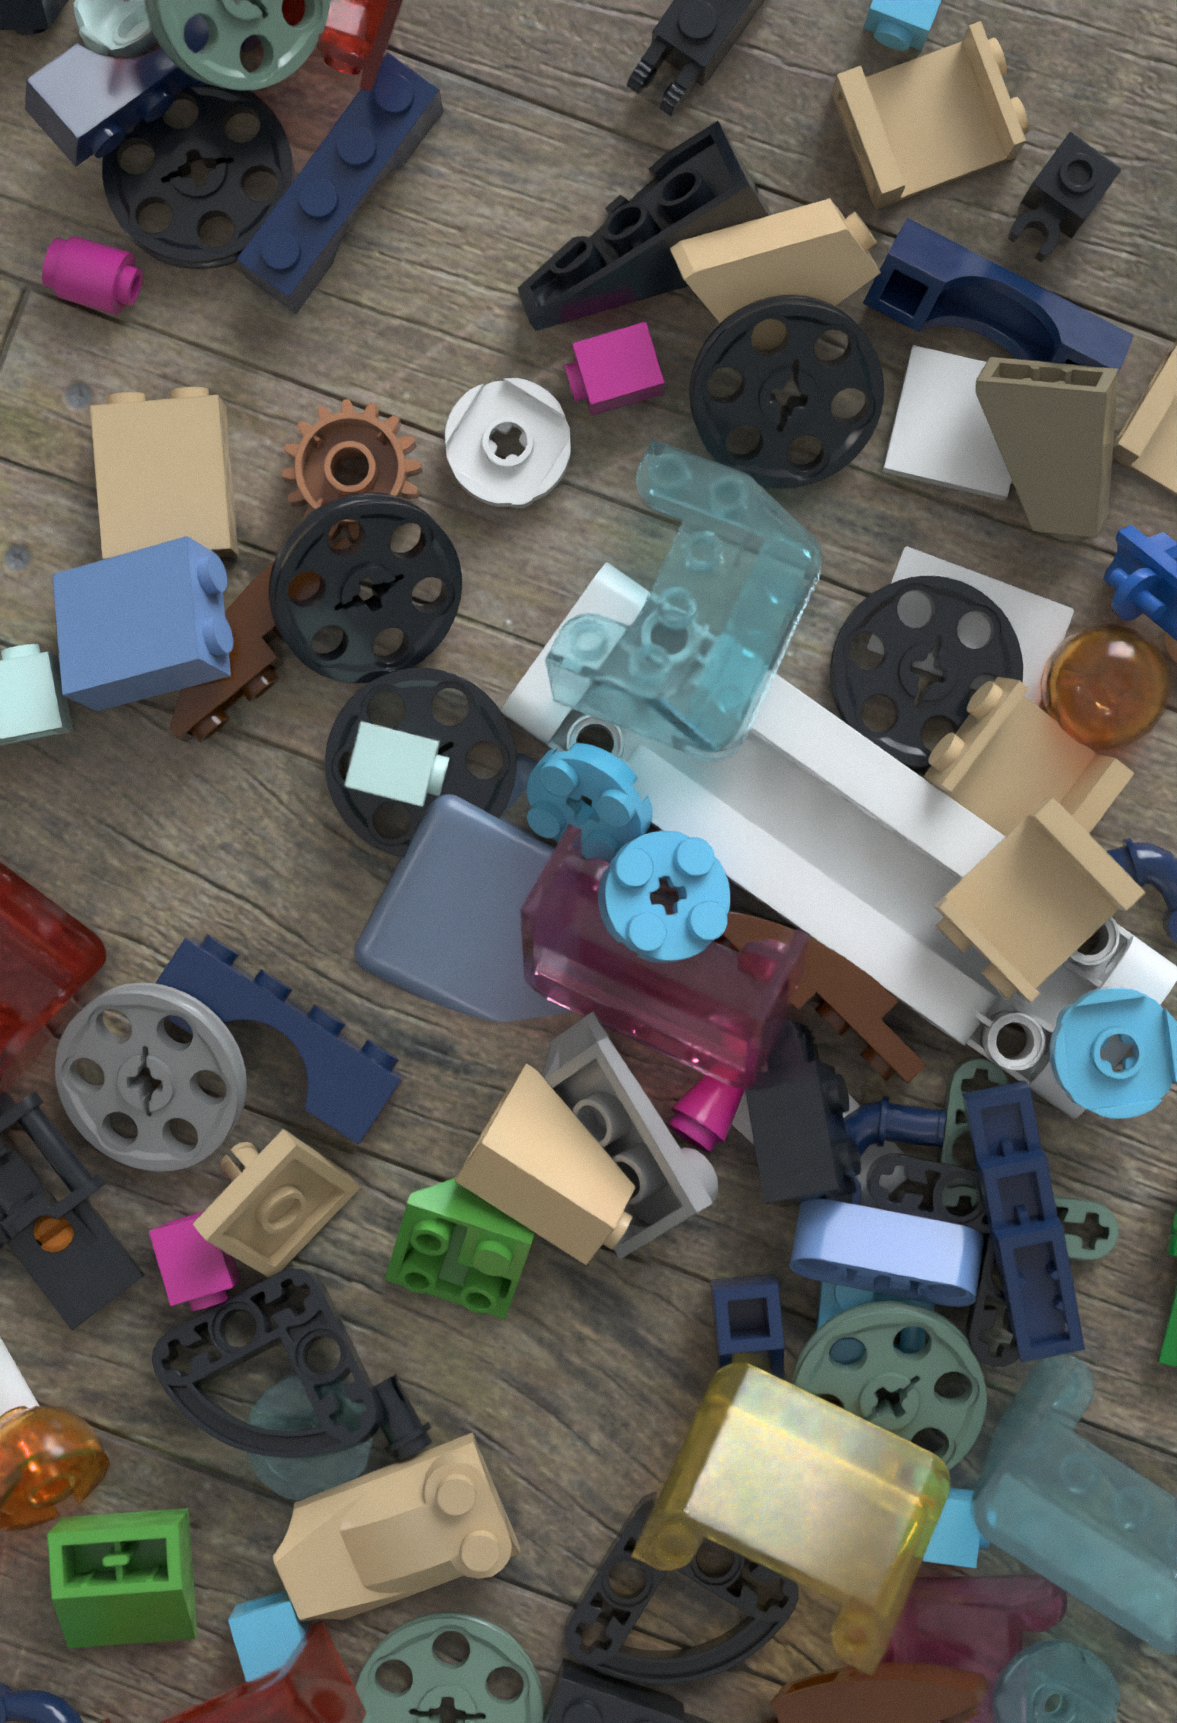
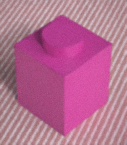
M647 322L572 343L574 362L564 365L574 402L586 399L590 416L663 395L665 382Z
M204 1211L159 1224L149 1231L170 1306L188 1301L191 1311H196L217 1305L228 1300L226 1289L233 1288L241 1280L234 1257L207 1242L193 1226V1223Z

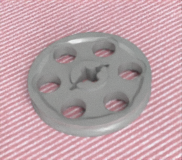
M131 983L117 986L101 993L70 1021L61 1036L56 1051V1086L69 1119L82 1136L96 1149L113 1160L133 1168L164 1172L184 1169L197 1164L211 1155L232 1132L245 1105L247 1094L246 1069L240 1049L233 1035L221 1019L206 1005L189 994L172 987L154 983ZM113 1009L123 1013L129 1019L132 1026L131 1036L124 1038L112 1034L104 1024V1011ZM168 1015H176L187 1021L193 1032L192 1042L179 1043L169 1037L164 1029V1018ZM88 1058L98 1063L104 1073V1084L92 1085L84 1081L77 1071V1059ZM146 1066L150 1068L152 1078L162 1080V1083L156 1089L151 1087L149 1077L140 1076V1072ZM202 1070H209L218 1074L225 1082L226 1095L215 1098L204 1093L198 1085L197 1073ZM122 1112L130 1116L137 1126V1137L132 1139L118 1135L110 1125V1113ZM180 1118L190 1122L196 1128L198 1143L187 1145L177 1141L169 1128L170 1119Z

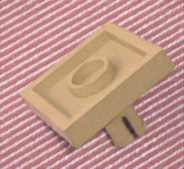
M282 1129L260 1154L250 1142H241L230 1149L242 1164L237 1165L228 1155L223 1157L220 1163V1170L226 1177L232 1180V1183L193 1223V1226L207 1242L263 1275L271 1277L281 1272L361 1187L348 1172Z

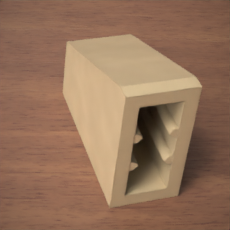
M831 199L681 240L670 248L684 281L719 323L750 303L780 295L808 296L836 306L881 273L868 251L877 242L856 212L845 218ZM767 319L758 323L753 329L751 343L758 349H774L784 340L786 325L776 319Z
M526 1063L498 1103L454 1181L587 1265L602 1244L612 1250L625 1233L632 1220V1216L626 1213L624 1209L635 1189V1185L542 1075Z

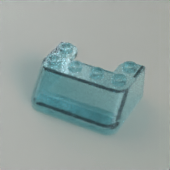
M651 439L636 473L638 493L649 507L679 518L683 522L633 627L594 613L577 615L569 619L561 627L545 659L552 698L556 703L706 761H721L736 754L745 742L820 577L822 551L816 538L746 473Z
M1070 1353L1039 1359L996 1427L972 1496L970 1506L972 1520L981 1535L1001 1550L1158 1651L1177 1655V1498L1073 1431L1089 1406L1094 1394V1380L1088 1367Z

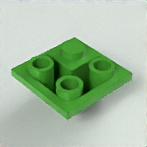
M455 1178L410 1193L385 1280L402 1285L415 1293H426L462 1305L476 1313H487L506 1319L535 1232L455 1182Z

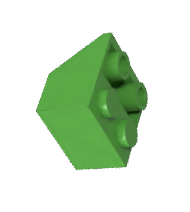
M189 1508L61 1517L47 1533L51 1598L68 1648L197 1638Z

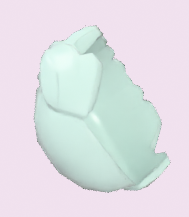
M75 0L74 14L79 27V35L90 50L100 55L111 54L114 57L133 58L149 52L158 43L148 19L144 0Z

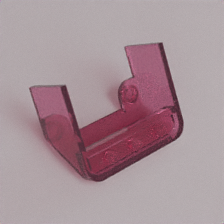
M569 824L520 909L523 973L526 983L535 992L549 1001L583 1017L595 1011L602 1026L722 1083L739 1089L753 1088L766 1064L803 976L810 934L797 929L789 946L773 939H763L761 942H748L744 945L741 953L712 941L700 953L671 963H654L637 957L640 954L629 950L623 942L618 943L608 933L601 918L598 904V889L603 873L608 870L610 864L597 858H590L588 861L581 858V829Z

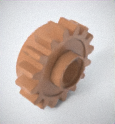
M350 399L343 400L341 412L332 415L322 405L317 408L320 419L317 423L311 426L300 421L296 425L303 436L300 444H286L284 447L286 454L295 460V465L281 470V477L285 482L297 484L299 487L287 496L292 507L309 505L303 518L325 503L350 494L378 492L406 499L419 498V489L407 481L408 477L423 473L421 461L405 458L406 455L417 447L412 435L397 439L396 435L402 425L400 419L393 415L384 423L379 420V409L375 403L370 402L364 413L355 412ZM360 457L369 463V471L365 479L359 484L352 486L343 485L336 481L335 474L338 465L346 458ZM343 520L335 524L329 531L328 538L335 540L340 534L342 527L349 528L350 535L355 542L360 529L358 522Z

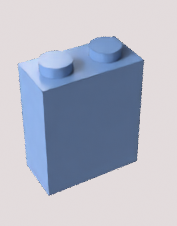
M185 536L53 574L63 696L94 711H101L231 676L229 652L233 648V635L230 625L225 619L223 591L227 588L226 570L218 554L190 537Z

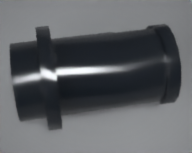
M394 1374L373 1387L380 1399L383 1410L380 1428L389 1443L384 1449L387 1453L393 1451L398 1461H402L432 1443L427 1433L432 1427L429 1422L422 1424L398 1381V1375Z

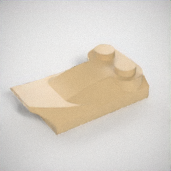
M472 1432L295 1502L288 1531L281 1545L274 1553L273 1560L298 1619L304 1622L321 1619L344 1620L464 1575L477 1579L492 1577L503 1570L511 1557L520 1554V1548Z

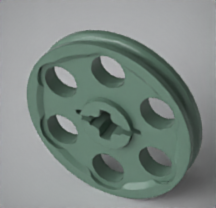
M144 0L154 35L167 56L191 77L209 85L234 90L266 88L293 74L304 64L317 46L328 19L331 0H304L305 14L302 20L297 25L290 26L283 18V0ZM199 14L208 25L209 36L204 48L199 52L193 53L184 42L183 32L188 19ZM256 35L264 48V57L257 70L249 73L241 64L240 48L247 37Z
M870 1302L849 1308L835 1315L819 1327L808 1339L796 1360L791 1379L790 1395L796 1430L806 1450L820 1466L835 1477L867 1489L899 1490L919 1486L940 1477L960 1462L971 1449L981 1431L986 1413V1384L980 1362L973 1353L969 1340L957 1326L941 1314L924 1306L909 1302ZM916 1326L927 1331L930 1335L929 1341L919 1352L903 1353L893 1345L894 1337L905 1327ZM846 1337L858 1339L866 1347L864 1355L852 1364L837 1363L829 1355L831 1346L837 1340ZM948 1372H960L970 1379V1385L961 1396L945 1398L934 1391L937 1379ZM881 1387H884L889 1392H894L898 1389L900 1401L894 1405L886 1399L878 1402L876 1391ZM819 1394H832L837 1396L843 1403L840 1412L835 1417L827 1420H819L812 1417L807 1412L806 1407L809 1401ZM932 1427L939 1429L947 1436L945 1444L934 1453H921L911 1446L913 1436L924 1428ZM860 1439H874L882 1445V1454L872 1463L859 1464L852 1461L847 1455L850 1446Z
M439 1612L423 1615L405 1622L386 1635L376 1645L363 1665L355 1686L351 1706V1723H442L441 1715L431 1713L429 1708H439L443 1697L454 1698L455 1708L463 1710L467 1714L456 1716L454 1723H543L544 1698L541 1682L533 1662L523 1647L509 1633L496 1624L478 1616L458 1612ZM445 1631L460 1632L469 1642V1655L465 1660L457 1664L443 1662L434 1652L433 1643L438 1635ZM388 1660L405 1662L411 1669L413 1682L402 1692L392 1693L387 1691L379 1684L377 1679L378 1667ZM502 1666L517 1670L522 1676L524 1683L521 1692L516 1697L507 1700L494 1696L488 1689L486 1682L490 1672Z

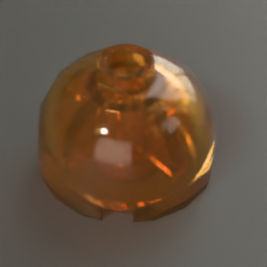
M1111 623L1084 627L1062 640L1045 661L1039 685L1043 711L1055 719L1060 728L1077 743L1088 746L1095 751L1125 748L1150 734L1166 711L1171 691L1168 664L1156 644L1135 629Z
M19 1406L8 1410L0 1416L1 1530L6 1532L20 1531L45 1524L60 1516L54 1505L64 1501L72 1494L79 1504L104 1480L110 1466L109 1458L97 1434L85 1419L61 1406H34L31 1408Z

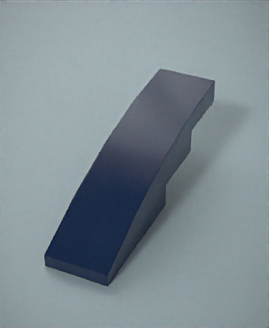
M1026 1081L963 1093L962 1098L976 1170L1018 1358L1023 1363L1085 1350L1064 1229L1057 1217L1047 1156L1041 1149L1030 1086Z

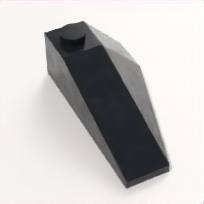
M716 121L664 154L648 169L654 179L629 201L627 198L619 195L605 208L609 217L590 237H573L517 288L529 323L535 331L687 287L689 285L682 277L671 253V247L681 240L772 215L719 121Z

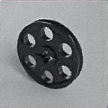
M190 84L175 95L174 101L186 99L196 104L199 113L195 122L187 128L176 129L164 122V114L149 123L144 119L140 120L125 131V137L112 152L103 157L102 179L105 195L122 230L136 246L148 255L166 264L186 269L204 270L228 266L237 262V258L295 180V166L284 128L271 108L250 90H234L209 84L195 87L193 84ZM249 113L260 121V129L257 135L252 140L243 143L234 142L229 139L225 134L226 124L229 119L236 114ZM135 144H144L155 152V160L152 167L141 174H130L120 166L123 152ZM196 160H202L206 168L212 169L207 172L208 183L196 186L192 177H185L191 174L192 168L190 163ZM258 171L268 172L278 179L276 193L270 199L263 202L253 201L243 194V185L246 179ZM162 203L171 208L173 212L172 222L162 232L155 234L145 232L139 227V214L149 204ZM218 216L229 219L234 224L235 231L232 239L227 244L221 247H211L200 240V229L206 220Z
M780 295L761 299L740 308L724 319L709 335L701 347L692 369L689 386L690 409L700 438L707 451L729 473L743 481L762 487L777 489L796 488L810 485L832 476L847 466L862 451L872 437L882 412L884 378L881 364L872 344L860 326L849 315L834 305L820 299L800 295ZM767 319L780 320L786 325V335L779 346L770 350H762L751 343L753 329L758 323ZM840 330L848 337V344L844 353L831 361L817 358L813 351L817 338L826 331ZM723 367H731L738 370L742 374V383L733 395L717 397L707 390L709 377L716 370ZM793 373V381L801 395L800 397L790 396L786 405L782 406L780 413V404L772 391L773 389H784L787 380H791ZM855 388L864 393L865 403L861 411L855 416L840 418L831 412V403L840 391ZM749 425L758 429L760 432L759 443L749 453L734 454L726 448V438L734 428ZM809 435L821 441L819 455L808 464H796L787 458L789 445L798 437Z
M364 492L350 494L329 501L316 508L304 517L288 534L275 557L271 569L268 591L269 605L275 626L281 637L304 665L332 680L346 683H369L388 673L415 667L442 642L454 622L461 600L462 572L460 561L453 543L447 534L421 507L404 498L386 493ZM343 520L358 522L360 529L358 538L352 545L344 549H333L328 545L329 531L335 524ZM406 523L419 525L421 530L420 539L411 550L406 552L391 550L390 537L394 530ZM308 571L320 575V586L312 597L300 601L289 597L288 588L295 576ZM369 577L374 583L371 586L373 596L363 600L358 595L361 592L359 582ZM430 577L441 580L442 589L434 602L424 606L412 603V592L419 581ZM330 625L342 628L343 638L336 649L328 653H317L312 650V639L321 628ZM388 628H399L403 631L402 644L398 650L385 656L377 655L373 652L374 640L380 632Z
M916 576L898 580L878 589L862 600L846 618L839 630L830 662L831 691L843 722L902 764L914 767L932 766L928 763L932 751L927 749L921 739L923 724L933 716H942L952 723L956 733L970 715L967 712V706L970 701L969 687L976 677L986 674L994 678L1003 677L1020 680L1023 683V659L1020 644L1010 621L993 600L973 586L959 580L941 576ZM909 591H917L924 594L932 606L929 621L919 628L905 625L897 613V605L900 598ZM968 612L982 614L987 618L991 627L989 640L978 649L965 646L957 634L958 622ZM864 632L877 636L884 648V655L880 664L870 670L861 669L856 666L851 660L849 653L853 638ZM936 637H939L933 657H935L934 668L942 672V678L940 682H928L925 689L920 691L918 703L914 707L913 703L920 688L917 686L919 676L910 672L912 662L925 661L928 654L933 651ZM873 695L887 697L895 707L896 716L894 723L883 732L870 730L865 726L861 717L863 704Z
M402 669L380 676L357 691L341 709L332 726L325 754L326 781L331 798L340 816L364 841L388 854L405 858L410 841L428 806L435 798L439 797L427 793L425 804L419 806L345 787L346 781L340 774L339 761L346 751L355 747L361 722L375 725L368 715V705L371 698L382 691H391L398 694L405 705L403 720L397 726L390 729L439 741V748L450 741L453 742V747L440 754L441 756L449 757V762L439 796L445 794L456 795L497 818L501 817L510 800L515 784L516 749L511 730L501 710L478 686L454 673L439 669ZM443 689H457L468 700V714L457 725L447 726L441 724L432 714V700ZM483 741L496 745L503 756L501 770L494 777L488 779L475 777L470 773L466 765V755L469 749L476 743ZM395 801L401 803L410 813V827L404 835L398 838L384 837L374 826L373 817L375 811L385 802Z

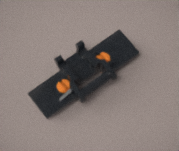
M0 1082V1249L6 1244L10 1247L70 1329L74 1330L144 1277L145 1274L88 1200L105 1183L98 1174L94 1177L89 1174L39 1106L43 1103V1100L37 1092H33L19 1103H16ZM18 1124L22 1126L70 1190L71 1194L63 1200H56L34 1168L9 1137L11 1129Z

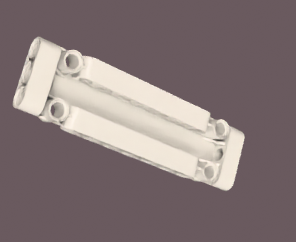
M608 562L596 574L501 709L502 714L551 749L558 747L557 751H568L576 743L579 735L588 728L599 727L606 730L614 742L611 754L628 765L638 777L632 786L638 792L641 801L643 802L647 795L650 799L653 811L652 826L659 831L680 832L689 837H699L707 841L713 848L715 857L720 861L728 880L808 937L846 957L872 976L898 1001L943 1033L964 1046L968 1044L1018 1081H1026L1031 1090L1072 1119L1079 1117L1086 1108L1073 1103L1066 1096L1065 1091L1058 1085L1050 1063V1041L1060 1011L1066 1006L1073 1004L1080 996L1104 987L1134 989L1156 1000L1161 1005L1177 981V966L1118 925L1110 917L1098 929L1099 942L1096 948L1085 955L1076 950L1036 988L1040 994L1032 1002L1023 1000L1017 993L1008 1001L981 974L989 964L972 946L964 953H961L935 926L944 917L933 907L1005 836L738 646L719 635L711 636L698 627L686 613L673 609ZM665 624L674 625L684 632L687 639V647L681 654L674 657H665L655 651L651 644V635L659 626ZM1016 1022L1025 1031L1026 1045L1019 1055L1005 1058L997 1048L996 1038L999 1030L1004 1025ZM1118 1034L1108 1037V1046L1100 1050L1101 1060L1110 1061L1113 1071L1132 1046V1044L1121 1043Z

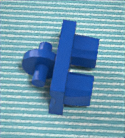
M1133 525L1118 530L1115 539L1118 544L1117 553L1103 577V580L1116 590L1111 605L1113 612L1125 621L1133 620L1144 613L1177 641V542L1164 532L1146 537Z

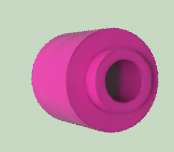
M72 236L68 240L55 238L48 248L42 269L43 285L54 289L58 298L114 315H118L125 305H134L139 296L143 280L142 270L136 268V260L133 253L78 236Z

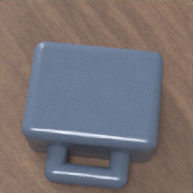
M516 754L515 784L504 812L526 790L529 775L539 763L526 754ZM452 794L441 795L435 798L428 806L410 841L405 858L400 857L355 946V959L364 971L435 1004L469 1016L496 1022L587 1010L610 990L636 953L629 950L623 942L618 943L608 933L601 918L598 904V889L604 873L603 870L503 816L497 818Z

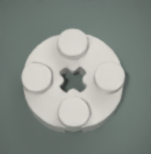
M505 378L504 381H493L487 385L481 384L476 386L458 400L447 420L445 445L448 464L459 485L469 495L485 504L495 507L525 508L534 501L549 494L561 481L569 465L571 457L570 427L565 419V414L554 396L531 381L520 378ZM512 427L519 429L522 432L519 443L525 447L524 452L520 456L510 454L506 459L497 457L495 454L498 447L491 440L492 435L496 431L507 434Z

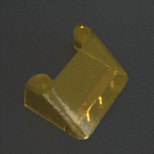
M732 1363L718 1370L711 1379L646 1513L631 1557L656 1569L675 1570L685 1566L693 1559L704 1537L842 1604L833 1623L832 1641L834 1648L845 1662L873 1676L891 1639L948 1499L951 1485L950 1473L945 1463L934 1453L751 1364Z

